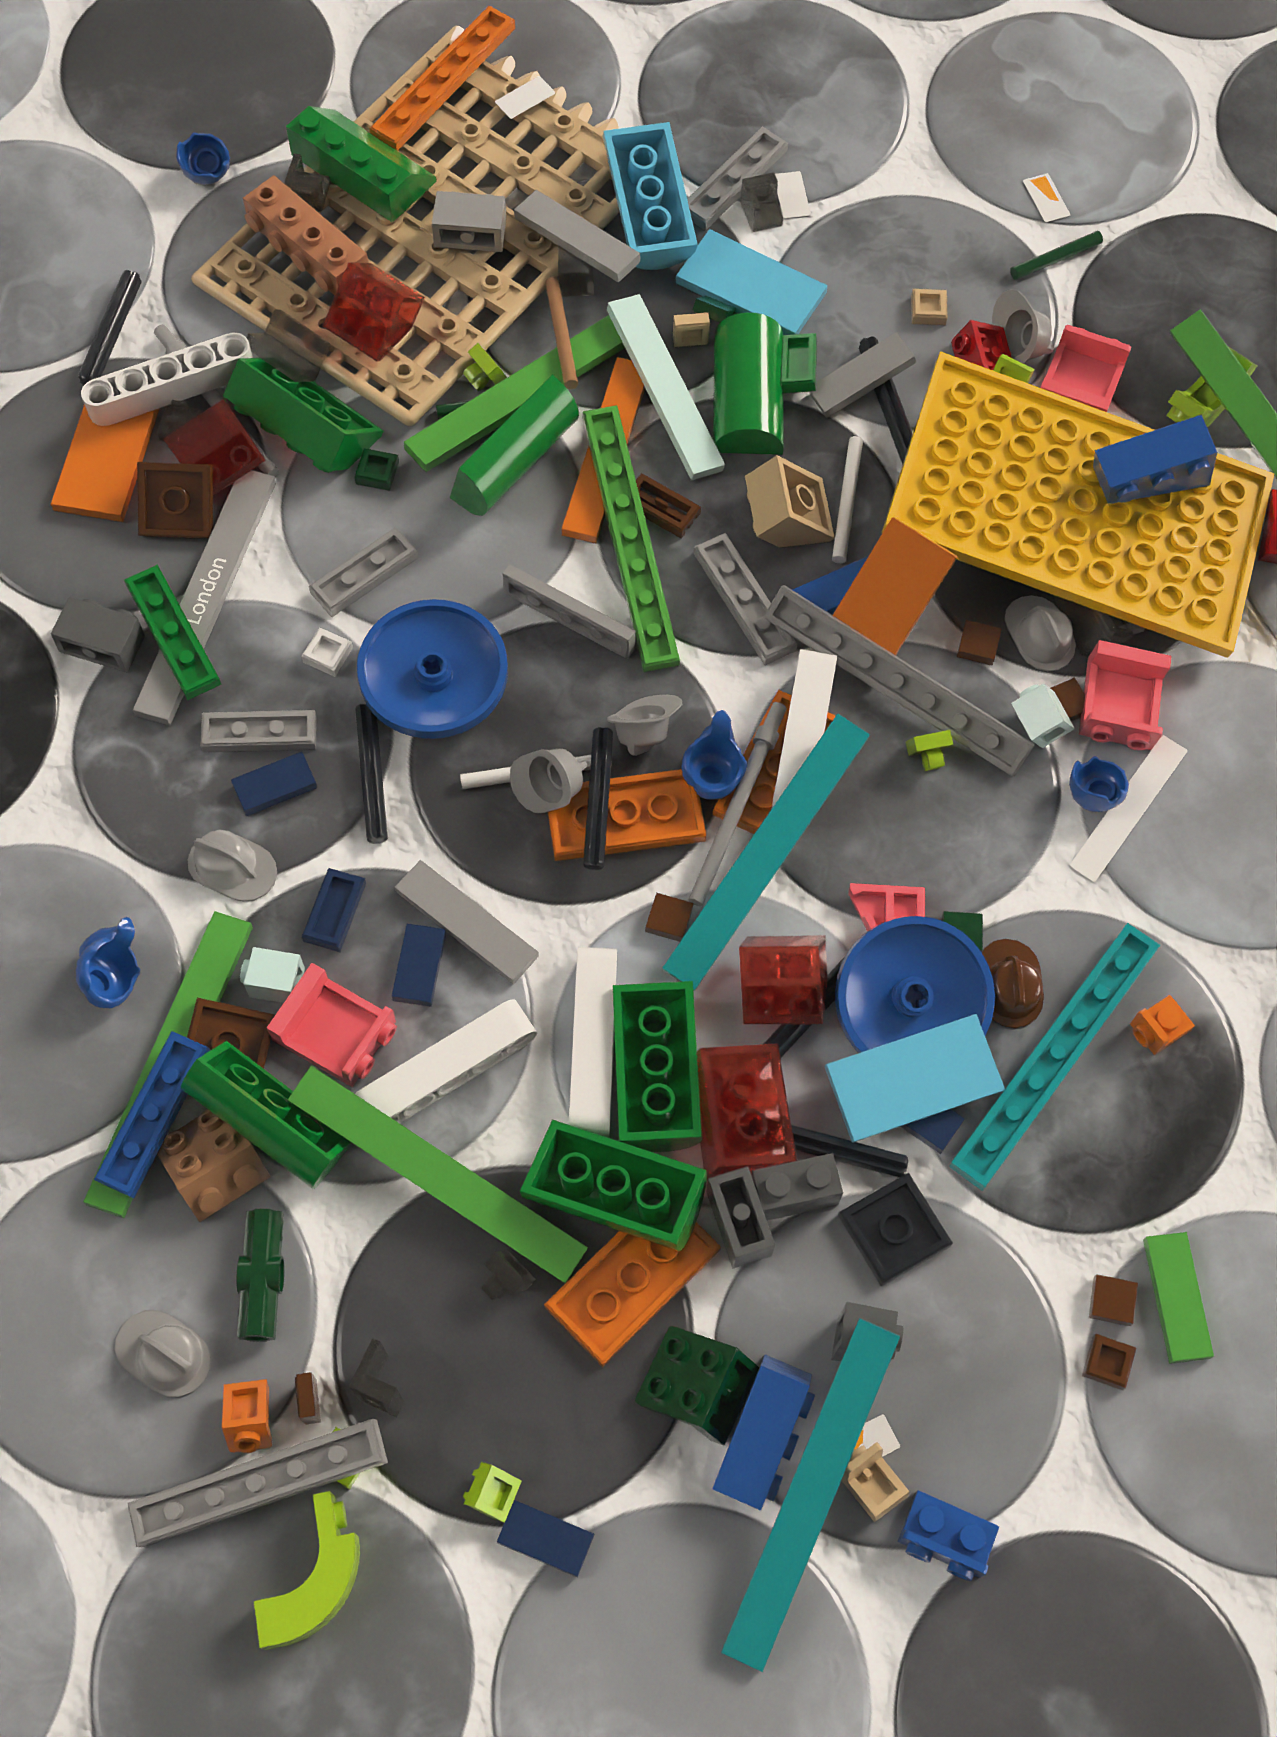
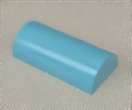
M670 122L603 131V141L626 243L629 247L640 253L641 262L635 267L644 270H658L684 262L695 253L698 243Z

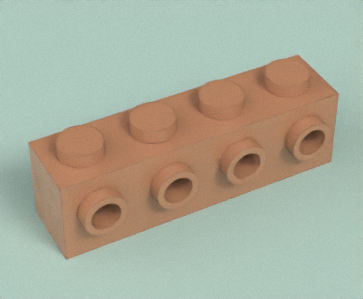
M273 175L243 197L246 211L245 220L250 228L255 232L260 231L265 235L277 251L285 252L300 271L304 272L306 270L313 276L322 290L330 291L338 299H342L370 277L367 253L276 176Z

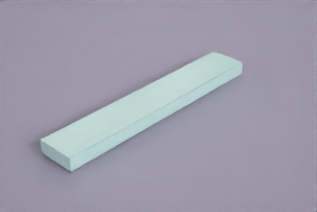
M640 294L608 302L607 312L690 479L695 480L722 472L725 463Z

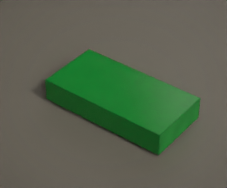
M816 333L783 335L780 383L783 393L816 391Z

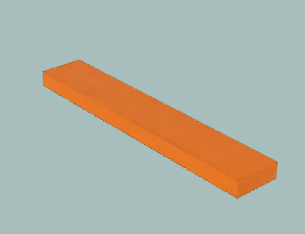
M488 6L369 128L370 133L398 151L516 29L515 19Z
M617 357L601 408L618 406L628 445L645 386L632 360ZM588 445L561 531L562 536L597 543L605 517V510Z

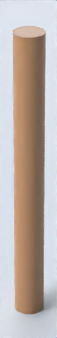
M550 277L546 280L545 284L563 382L567 389L572 390L578 386L560 284L556 277Z

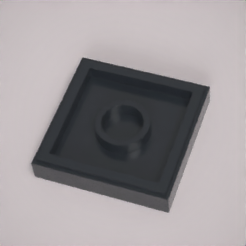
M909 1173L838 1213V1217L880 1286L887 1284L951 1247L953 1244Z

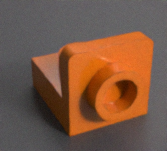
M1168 995L1149 1009L1144 1008L1139 1011L1130 1023L1136 1040L1143 1047L1149 1048L1154 1055L1189 1033L1195 1027L1171 995Z
M267 1379L224 1384L222 1430L229 1452L251 1453L258 1449L272 1447V1435L269 1428V1386Z

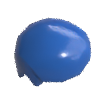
M193 132L187 140L179 142L177 145V162L184 176L195 184H213L219 181L229 169V151L224 142L212 134Z
M1094 756L1086 763L1081 764L1079 761L1074 763L1069 786L1073 799L1082 808L1092 812H1103L1117 807L1125 800L1129 782L1125 771L1114 762L1099 760L1098 757Z

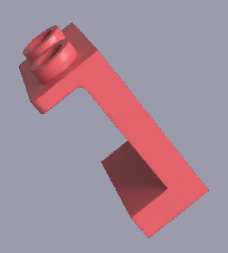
M1065 325L1059 345L1040 388L1107 412L1129 356L1131 346L1116 339H1110L1089 332L1083 328Z
M1099 640L1088 657L1084 686L1085 700L1083 713L1080 718L1079 735L1090 737L1097 742L1110 741L1124 744L1133 750H1152L1163 733V728L1158 727L1162 682L1170 670L1171 656Z
M311 963L267 1026V1030L272 1041L353 1087L358 1078L364 1079L369 1074L375 1062L374 1054L380 1045L386 1046L391 1041L396 1032L397 1025H395L396 1020L392 1009L387 1006L383 1010L328 979L324 969Z

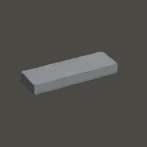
M898 332L818 380L816 382V391H811L809 394L825 417L828 418L915 364V355Z
M395 527L308 586L309 591L327 613L333 617L419 558L418 551Z
M316 711L202 713L200 747L202 752L316 749Z

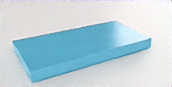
M711 229L708 230L700 241L695 253L687 259L676 275V284L701 296L706 295L736 307L735 312L738 314L760 313L773 318L782 327L783 335L800 333L826 295L828 285Z
M977 1014L828 1063L824 1066L852 1143L1005 1090Z

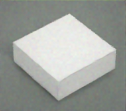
M319 627L302 654V661L309 666L336 677L352 651L353 645L351 641Z

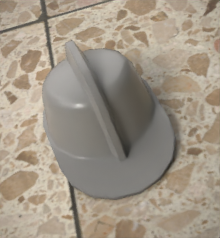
M1010 289L1003 292L994 305L992 325L1004 327L1012 358L1025 364L1029 359H1035L1043 354L1052 353L1054 346L1051 341L1052 325L1050 319L1045 314L1034 310L1020 291Z
M1024 596L1013 601L1006 609L1005 623L1007 630L1017 645L1020 654L1028 664L1038 670L1047 672L1060 670L1068 665L1074 656L1076 647L1072 625L1068 617L1052 602L1043 597Z
M668 694L644 697L631 702L616 714L607 717L608 722L615 724L620 743L627 745L629 753L636 756L649 751L653 745L665 741L669 717L683 705L682 699Z
M558 748L551 750L541 749L522 755L513 762L510 769L512 791L517 800L526 809L534 813H545L565 807L570 803L571 798L580 791L583 784L582 771L587 767V763L577 762L576 758L569 751Z
M211 831L201 839L196 838L187 859L188 870L196 882L239 901L256 900L266 895L274 886L277 878L276 862L270 852L260 845L235 835L230 831Z
M144 1310L132 1315L121 1326L116 1336L115 1352L119 1363L128 1373L164 1396L182 1397L194 1392L205 1381L210 1370L211 1356L207 1344L197 1333L162 1311Z

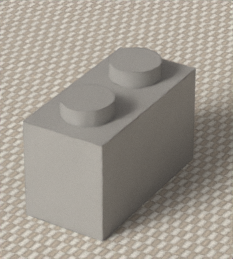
M436 192L432 218L434 247L502 252L506 227L505 196Z

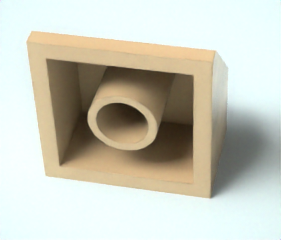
M778 455L745 475L748 490L747 498L751 506L754 521L753 529L756 537L778 547L823 543L835 539L823 479Z

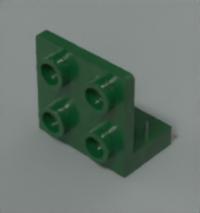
M670 1326L635 1398V1402L641 1407L692 1425L710 1441L724 1446L759 1367L737 1347Z

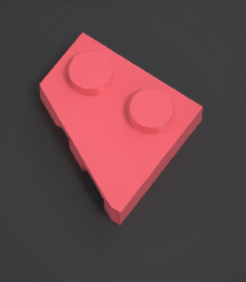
M850 883L849 896L867 931L881 923L897 918L910 916L925 917V887Z

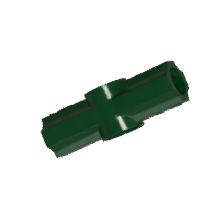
M272 1209L246 1211L243 1256H239L236 1274L237 1292L240 1294L237 1338L239 1340L267 1342L276 1338L278 1294L283 1292L285 1274L284 1258L281 1256L284 1214L282 1211Z

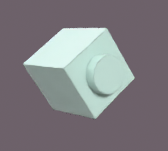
M1044 683L1040 686L1033 685L1026 688L1020 693V698L1011 703L1031 741L1041 748L1075 729L1055 692Z
M253 947L250 960L245 959L242 964L240 981L244 983L250 998L284 1003L303 976L305 967L299 954Z

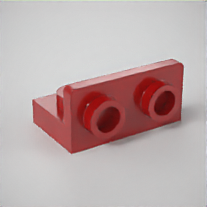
M970 320L951 341L955 357L990 370H994L1002 354L1012 358L1004 327Z

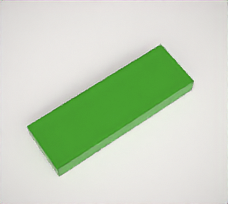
M1187 1232L1146 1236L1143 1242L1169 1364L1211 1359L1214 1357Z

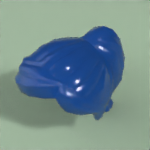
M724 710L717 711L712 717L711 724L704 729L694 743L688 746L681 765L682 775L687 784L692 786L700 797L709 800L723 799L738 786L747 768V761L735 742L731 719Z
M129 917L120 919L118 926L99 929L86 938L79 948L80 958L77 960L76 982L89 1003L96 1007L113 1008L121 1005L132 992L133 986L140 975L137 959L130 948L135 936V929Z

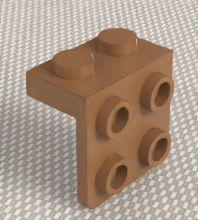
M209 1110L204 1111L200 1116L178 1130L167 1134L157 1153L172 1181L199 1223L271 1177L249 1140Z

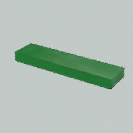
M158 564L124 579L127 589L187 701L222 685L220 678Z

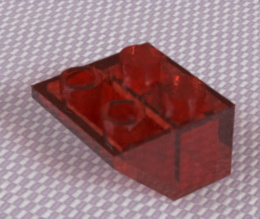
M349 262L323 327L375 361H381L412 329L425 297L372 263Z
M224 397L163 439L180 463L213 465V496L266 461Z
M826 935L747 936L739 946L743 1024H823L827 986Z

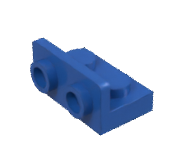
M917 1490L897 1542L907 1546L905 1552L908 1555L930 1563L933 1557L948 1564L946 1571L967 1581H972L973 1576L981 1578L986 1575L989 1567L986 1564L1000 1526Z

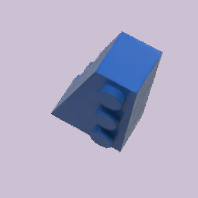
M1199 415L1097 449L1094 454L1093 468L1107 503H1124L1134 499L1209 486L1218 452L1203 416Z
M764 1355L716 1477L713 1490L758 1510H762L765 1499L774 1502L783 1476L776 1474L782 1458L790 1461L799 1435L792 1433L798 1416L803 1419L807 1418L815 1398V1394L808 1392L812 1374Z

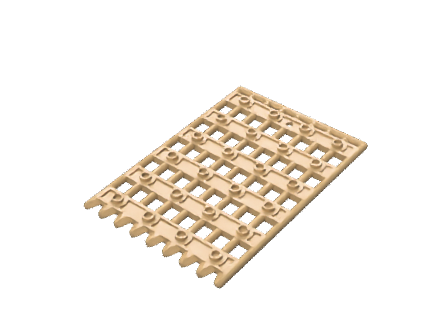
M454 26L368 107L354 123L370 133L369 128L374 124L373 122L461 35L464 29L460 26ZM512 56L503 57L491 64L484 61L460 86L468 91V93L454 106L445 101L420 127L426 133L412 147L405 143L398 150V152L435 175L437 182L393 223L308 166L286 185L296 194L303 189L314 196L315 199L309 205L318 213H321L329 206L342 214L332 223L342 233L353 222L367 230L355 243L365 252L379 239L393 247L378 264L368 259L370 277L348 293L333 308L319 300L326 291L322 290L317 282L307 291L293 283L302 273L293 262L281 274L267 266L280 253L271 243L266 245L255 257L241 249L257 233L247 223L192 275L191 280L194 285L406 426H413L463 375L464 370L475 363L468 351L477 343L486 351L546 289V280L550 277L557 278L576 256L515 219L514 211L506 206L503 248L513 253L515 257L499 272L485 263L495 253L493 251L477 250L474 254H471L465 249L434 247L432 231L434 208L421 221L406 212L422 197L435 204L437 191L485 195L486 193L475 186L491 171L504 180L491 195L505 196L506 199L516 188L527 195H531L535 190H538L603 230L619 213L616 197L609 203L595 194L609 179L612 180L603 141V131L618 129V123L615 118H610L595 126L588 124L592 115V107L589 102L579 104L567 111L562 108L566 99V91L563 87H557L553 89L555 91L554 95L512 118L519 124L504 138L491 130L506 115L495 101L540 75L537 71H533L518 79L511 77L515 68V61ZM481 99L494 108L478 122L465 113ZM533 131L545 140L530 154L517 146V144ZM438 140H441L452 147V149L436 163L425 156L424 153ZM556 147H559L571 156L556 170L544 163L543 160ZM465 155L478 163V165L462 179L449 170ZM583 163L598 171L584 186L569 178ZM407 256L420 265L402 281L391 274L390 271ZM528 263L542 273L526 289L513 281L512 278ZM431 273H434L445 280L446 283L431 298H428L417 291L416 288ZM214 274L227 284L222 287L211 280L210 277ZM459 289L473 299L456 316L442 306ZM241 292L253 301L248 304L237 297L236 294ZM363 299L376 309L360 325H357L345 317V315ZM484 307H487L498 314L499 318L482 333L469 323ZM267 309L279 318L273 321L261 312ZM389 316L403 326L385 343L371 333ZM324 322L331 324L328 329H321L319 327ZM292 326L305 336L301 339L288 331V329ZM414 334H417L428 341L429 344L412 361L398 352V350ZM318 343L332 353L326 356L314 348V346ZM443 351L457 361L438 378L425 368ZM345 361L359 371L353 374L340 364ZM372 379L385 387V389L380 392L367 382ZM398 396L412 405V407L408 410L394 400Z

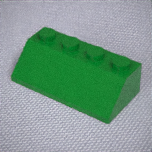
M308 106L286 126L292 156L392 223L437 182L435 175L336 110Z
M280 357L238 358L223 394V397L234 404L236 411L260 422V427L264 431L278 435L286 441V446L289 449L305 454L313 460L312 464L317 469L327 473L349 469L361 457L363 449H369L381 438L384 430Z

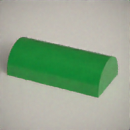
M760 313L735 314L722 320L715 329L713 441L719 453L783 455V390L780 385L783 330L776 320Z
M553 374L459 467L450 499L474 515H485L578 420L579 410L573 396Z
M693 981L613 985L619 1142L650 1152L677 1151L699 1144L702 1141Z
M228 1041L223 1042L197 1058L181 1084V1089L312 1189H315L324 1180L352 1144V1142L288 1101L293 1091Z
M552 1119L520 1193L523 1198L681 1251L692 1234L702 1206L707 1183V1170Z

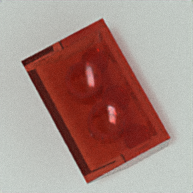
M778 1043L700 1048L697 1051L702 1130L700 1146L704 1170H707V1180L747 1166L750 1174H752L753 1170L797 1161Z

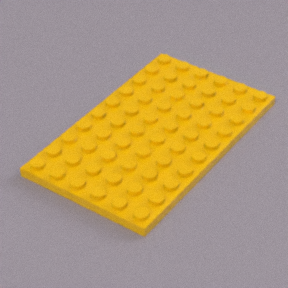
M940 351L930 377L882 533L891 518L896 517L958 556L956 560L1228 658L1234 652L1274 473L1217 453L1209 486L1144 497L1124 503L1108 504L1093 468L1095 450L1154 431V429Z

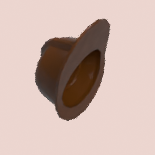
M1001 939L993 941L982 951L990 968L994 983L995 1006L992 1020L1001 1026L1009 1028L1027 1026L1037 1019L1043 1009L1044 991L1041 968L1037 956L1027 945L1017 940Z

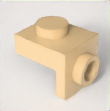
M878 1442L868 1449L864 1445L855 1449L842 1477L844 1485L874 1523L908 1498L910 1492L882 1458L883 1448Z

